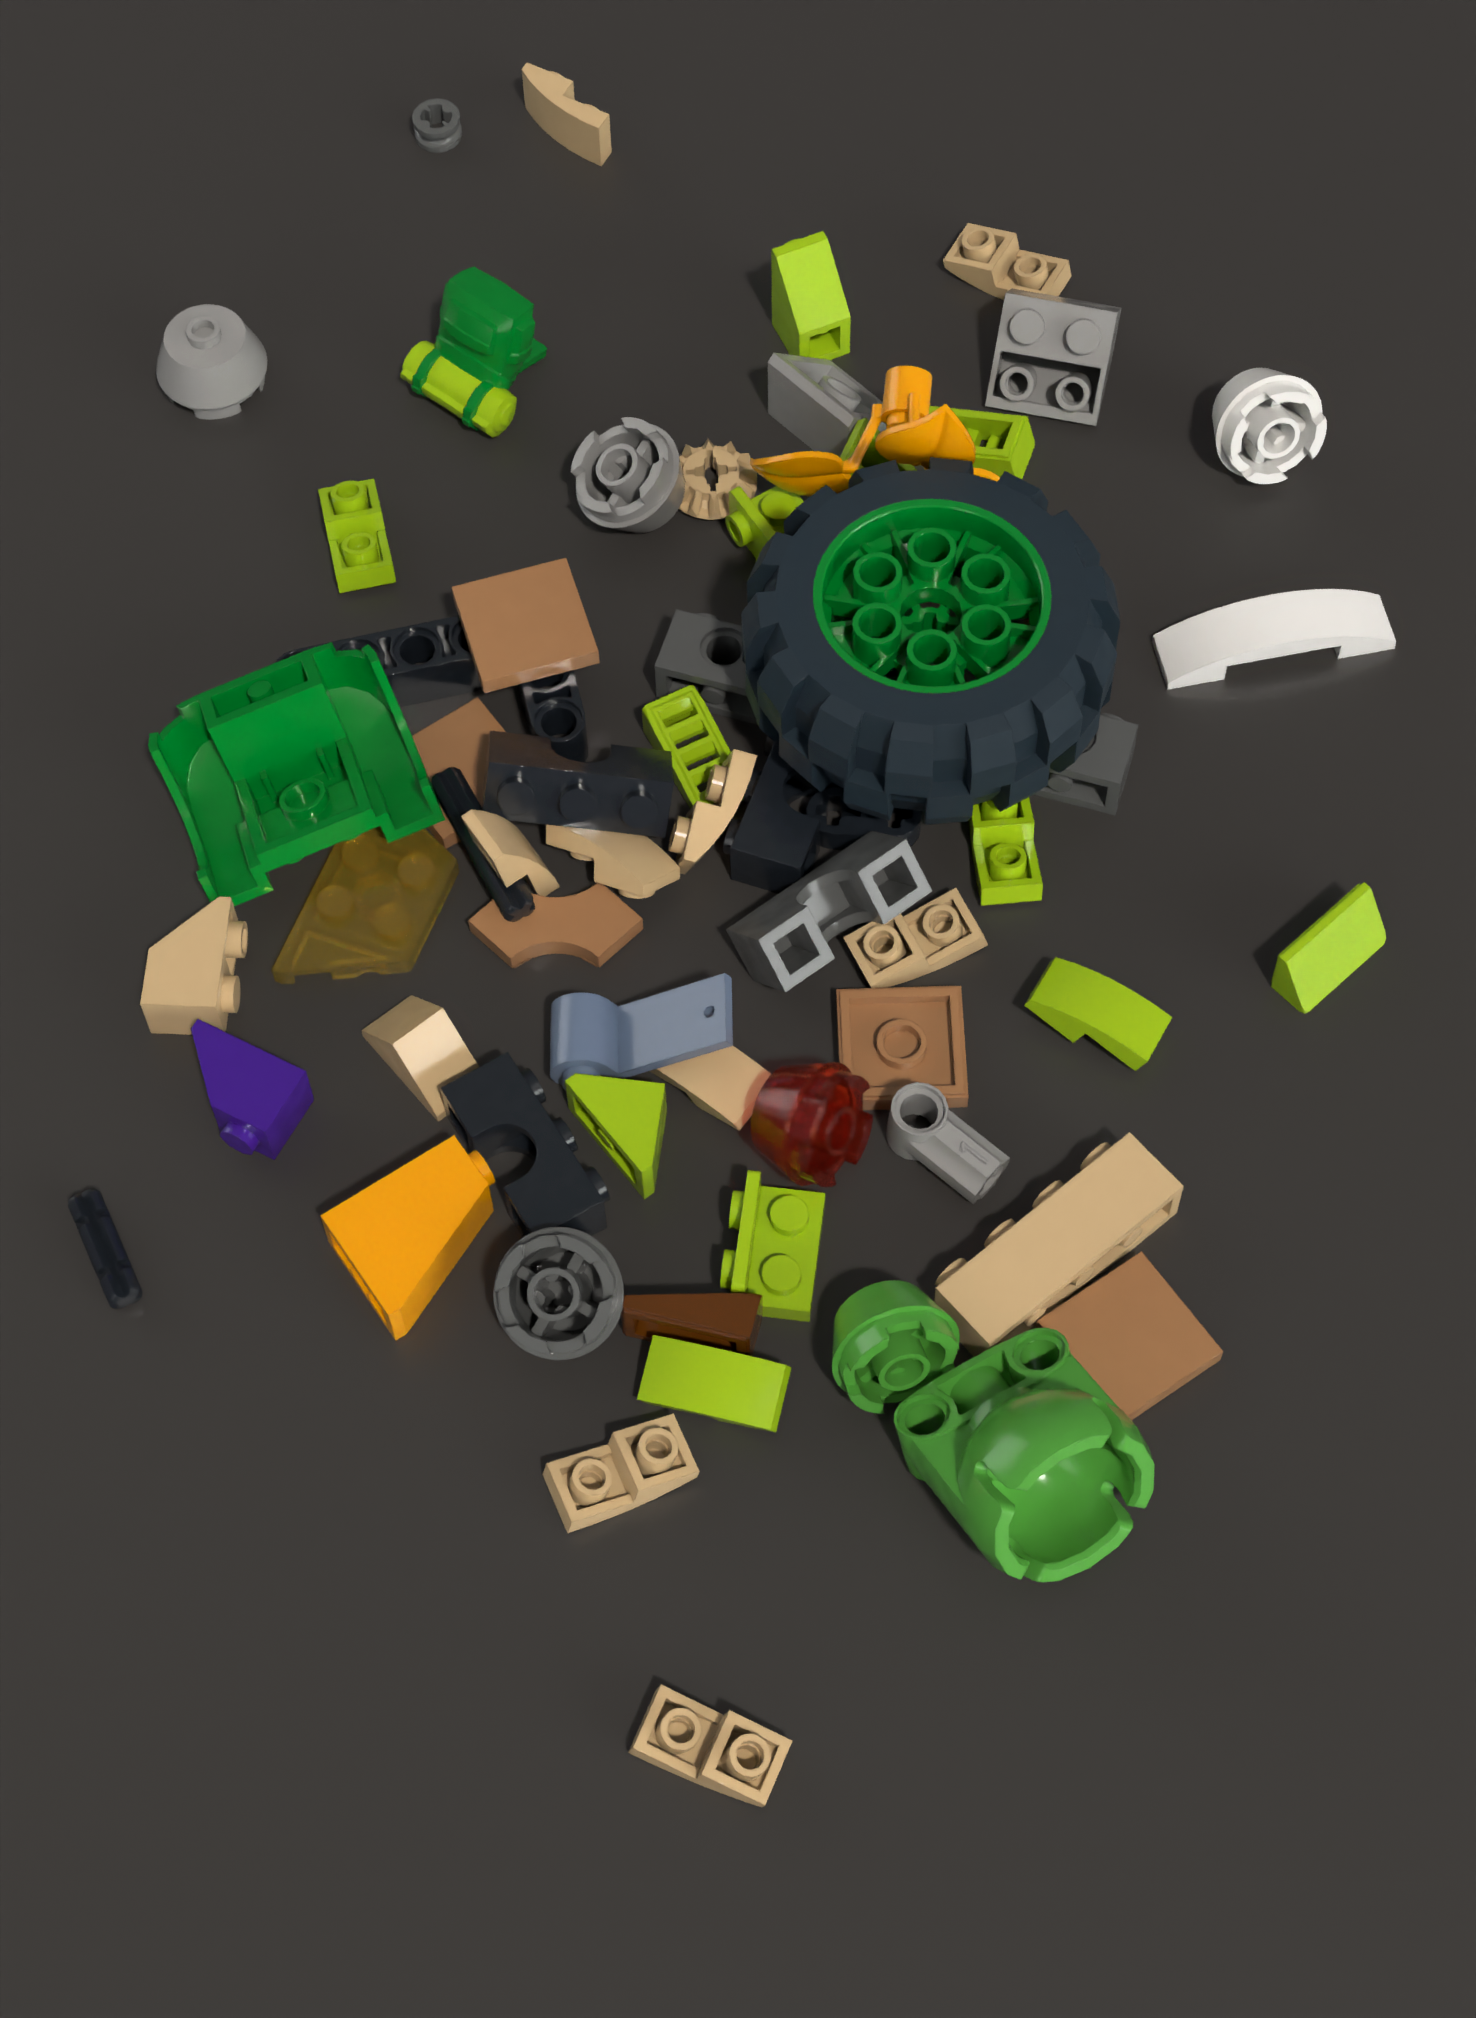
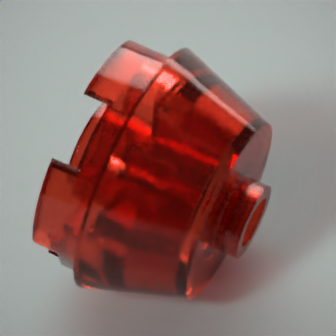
M839 1062L793 1064L778 1068L766 1080L755 1101L751 1118V1137L755 1148L797 1185L808 1186L816 1184L826 1188L835 1186L837 1183L834 1174L837 1173L845 1161L854 1165L858 1163L870 1136L873 1114L863 1111V1093L870 1088L869 1083L863 1077L852 1074L846 1065Z

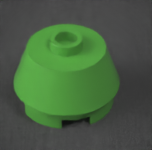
M888 1280L871 1284L851 1295L836 1313L833 1328V1377L838 1386L848 1393L850 1400L857 1407L867 1412L884 1414L883 1403L903 1401L937 1377L955 1368L953 1362L958 1351L957 1349L960 1350L959 1328L949 1314L914 1284L900 1280Z

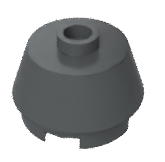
M549 1227L526 1235L516 1242L505 1254L495 1276L493 1299L498 1320L506 1334L515 1344L526 1352L540 1358L568 1360L593 1351L609 1337L616 1327L622 1312L624 1286L622 1275L615 1259L597 1239L577 1229Z

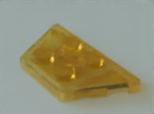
M379 826L362 833L352 840L335 844L272 968L275 982L293 984L297 975L331 972L333 980L354 978L366 972H377L381 975L411 972L459 874L457 859L426 829L388 843Z

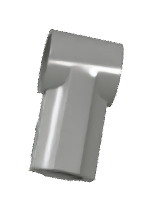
M919 1082L905 1085L896 1092L891 1102L886 1127V1139L889 1147L895 1154L904 1159L920 1161L972 1204L978 1199H982L1006 1169L1010 1157L948 1109L945 1096L939 1089L930 1084ZM911 1114L921 1115L931 1123V1126L924 1129L912 1128L902 1118Z

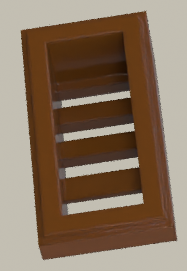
M752 1293L624 1295L621 1312L623 1333L625 1336L650 1342L653 1335L752 1356L763 1317V1296Z

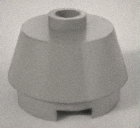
M196 305L178 313L167 325L156 363V376L161 389L172 403L175 401L182 406L192 409L195 417L199 419H222L240 413L242 411L240 404L251 397L256 389L260 392L263 390L268 358L262 342L235 312L220 305Z
M624 417L621 418L624 424L612 427L600 436L593 431L584 439L573 458L571 473L576 477L578 504L591 521L617 530L647 533L660 528L676 514L684 498L685 481L679 453L671 436L662 428L642 419Z

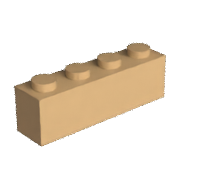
M1130 1132L1113 1146L1108 1142L1097 1146L1084 1159L1080 1166L1081 1171L1065 1184L1061 1180L1051 1183L1035 1199L1031 1212L1017 1223L1013 1219H1008L1001 1223L986 1239L984 1243L985 1249L968 1262L964 1258L957 1259L937 1278L934 1302L954 1319L959 1328V1342L974 1357L1001 1342L1036 1328L1037 1320L1085 1289L1177 1213L1184 1186Z

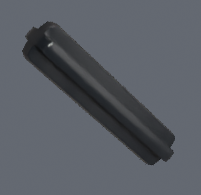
M449 767L444 772L436 773L431 779L436 797L504 918L510 922H516L522 917L529 916L535 910L533 896L523 878L506 888L474 843L461 817L471 809L482 811V807L463 773L456 767Z

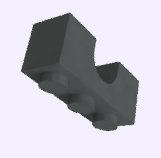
M870 831L727 928L726 931L752 980L787 992L835 959L827 944L834 936L849 927L864 922L886 924L931 893L932 889L907 839Z

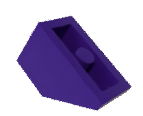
M197 1019L191 1031L210 1105L220 1130V1137L230 1147L243 1154L252 1155L254 1151H257L275 1160L314 1101L307 1072Z

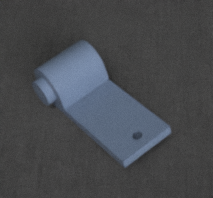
M726 973L621 1006H617L603 996L592 993L565 994L556 998L551 1003L550 1077L555 1083L562 1085L564 1090H566L565 1080L575 1073L625 1079L733 1046L732 978Z

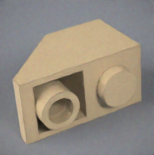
M231 897L216 898L149 948L140 1005L151 1033L192 1035L191 1028L197 1019L226 1032L228 1014L238 1012L240 1004L239 976H234L236 958H245L247 953L248 928L246 921H238Z

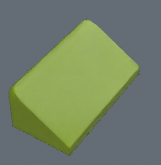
M1365 882L1356 885L1278 955L1271 980V988L1299 1012L1304 1014L1310 1012L1384 945L1386 932L1370 886Z

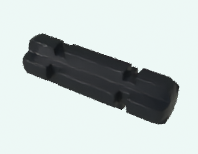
M88 1189L81 1194L72 1196L68 1201V1208L110 1307L113 1309H123L130 1304L138 1302L143 1294L133 1268H131L129 1258L100 1191Z

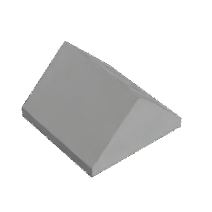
M773 352L768 361V414L814 451L829 452L840 457L857 421L865 417L870 420L872 405L883 404L880 399L831 360ZM880 423L878 427L880 432L886 430V423Z

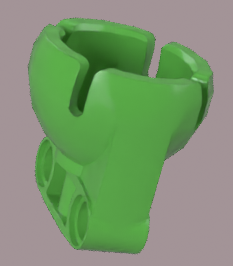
M1034 1328L987 1349L937 1377L907 1397L899 1404L894 1413V1424L910 1473L929 1485L992 1567L1020 1580L1025 1576L1036 1582H1055L1091 1568L1119 1547L1133 1528V1520L1130 1514L1114 1496V1486L1119 1490L1127 1506L1144 1509L1154 1491L1155 1464L1150 1449L1138 1427L1074 1358L1065 1336L1054 1329Z

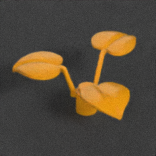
M896 366L887 370L883 404L872 405L871 418L853 455L849 459L842 461L838 455L829 452L803 451L758 459L750 458V465L759 475L775 486L791 493L811 497L825 485L829 486L837 494L849 488L850 474L858 470L881 422L886 423V430L877 435L875 448L884 458L890 461L896 460L899 464L922 465L924 470L929 469L930 457L972 461V464H974L976 449L969 432L947 404L942 405L929 414L932 388L931 373L915 366ZM973 467V475L993 481L1000 479L998 475L991 471Z

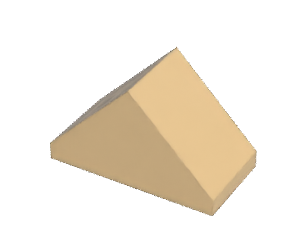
M410 995L361 1030L366 1041L438 1122L446 1117L441 1087L479 1067L444 1008L413 995Z

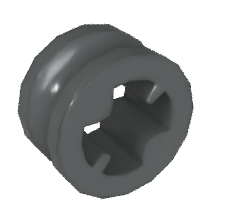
M428 99L414 109L412 115L415 128L414 133L416 143L420 148L427 152L442 153L455 148L460 143L462 138L460 113L454 103L447 99ZM442 123V127L433 128L432 124Z

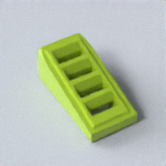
M930 406L929 414L938 409L939 407ZM950 408L965 426L974 442L976 449L974 468L991 471L999 477L1006 471L1023 479L1035 446L1028 416ZM982 440L988 441L986 447H979Z
M689 685L646 704L642 708L643 732L655 750L671 751L674 783L691 809L696 801L713 805V801L705 800L706 790L699 792L697 786L708 781L713 765L722 766L731 751L696 687ZM699 735V740L679 749L676 748V744ZM712 756V761L688 771L687 766Z

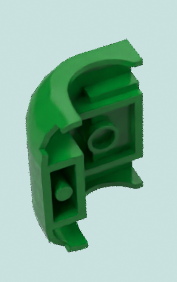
M330 642L305 650L197 694L176 705L180 715L169 723L160 734L158 732L149 733L148 747L182 817L197 858L199 871L196 873L198 880L210 902L218 897H231L234 906L269 893L274 890L269 871L283 865L296 863L305 856L342 841L352 840L376 827H381L387 842L390 843L445 820L397 698L377 653L369 644L361 650L336 651L333 643Z

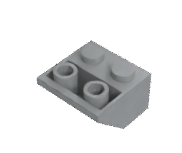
M1011 288L1005 293L985 406L1096 426L1111 366L1122 308Z

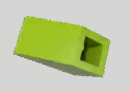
M824 231L804 238L790 240L784 245L771 249L772 325L790 355L832 360L849 354L851 316L830 244Z

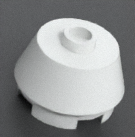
M1253 368L1234 376L1218 393L1212 410L1216 448L1220 460L1233 473L1244 476L1248 481L1258 484H1273L1288 479L1283 472L1296 466L1307 454L1313 460L1323 445L1327 430V420L1322 414L1321 400L1314 387L1301 378L1269 368Z

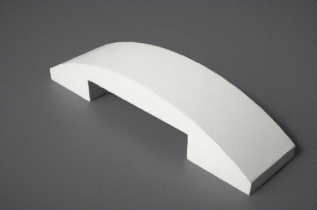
M1311 589L1251 598L1206 611L1154 634L1152 644L1168 690L1224 680L1227 666L1331 647H1334L1337 658L1340 659L1395 649L1396 639L1380 595L1349 589Z

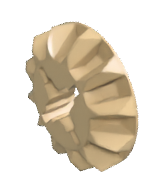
M707 438L702 447L693 448L687 444L685 445L682 455L679 457L685 481L684 498L679 507L682 512L699 519H723L729 515L730 490L740 486L750 499L754 497L757 489V472L750 465L749 453L737 452L731 441L725 446H714L709 438ZM708 468L716 470L718 475V483L715 484L716 491H710V484H707L704 477L705 470H708Z

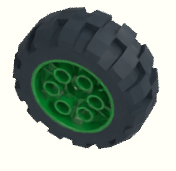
M930 457L929 469L899 471L896 460L856 470L849 479V488L838 494L825 485L796 507L784 521V534L776 532L763 546L747 580L748 605L741 613L742 661L745 664V692L759 728L773 742L779 740V756L820 792L833 782L844 788L843 802L849 808L889 821L893 808L925 811V825L965 822L972 817L973 805L992 800L999 812L1036 794L1048 785L1050 768L1061 773L1075 763L1097 733L1101 708L1110 701L1121 621L1114 583L1103 566H1099L1101 554L1067 510L1054 516L1047 512L1048 500L1041 489L1004 471L998 481L973 475L972 461ZM933 602L941 605L939 608H922L919 604ZM893 667L895 668L896 681L884 677ZM967 668L977 679L965 682L964 670Z

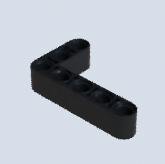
M459 615L332 641L336 651L361 650L369 644L379 657L400 707L483 690ZM327 643L291 650L284 653L276 662ZM426 662L420 665H414L416 663ZM574 670L518 684L530 735L551 737V748L555 753L570 760L586 762L589 755L586 718ZM544 686H555L552 688L542 689V687ZM557 734H567V735H568V736L561 737V738L552 737V736H555V735H557Z

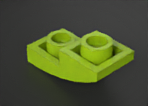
M374 478L363 481H343L335 486L318 489L339 593L395 583L396 577Z
M1029 797L999 812L992 800L973 805L972 817L968 820L981 906L1041 901L1043 882L1034 844V818Z
M1058 957L1049 962L1024 1005L1074 1043L1084 1034H1087L1134 1071L1148 1062L1172 1019V1016L1117 981L1094 970Z
M653 1335L637 1400L649 1405L694 1413L721 1422L776 1433L792 1367L719 1348Z

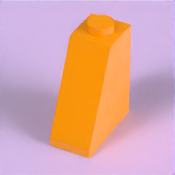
M455 1135L320 1215L328 1242L395 1341L409 1332L494 1211L489 1186L495 1183V1178L490 1167L477 1150L467 1154Z

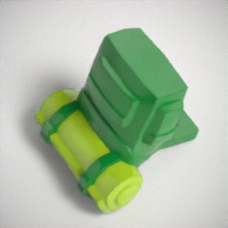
M474 266L460 271L445 284L442 305L440 306L439 334L436 336L435 344L426 340L416 344L404 359L400 378L411 384L412 391L426 398L428 397L462 419V423L469 428L481 430L492 438L499 436L510 425L515 414L517 397L509 389L517 375L546 356L547 347L533 338L535 321L533 319L534 304L504 282Z

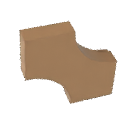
M600 883L583 892L565 897H545L531 893L535 910L529 916L522 917L516 922H510L504 918L494 899L468 920L470 932L511 968H517L532 958L547 954L573 955L600 968L643 930V918L605 885Z

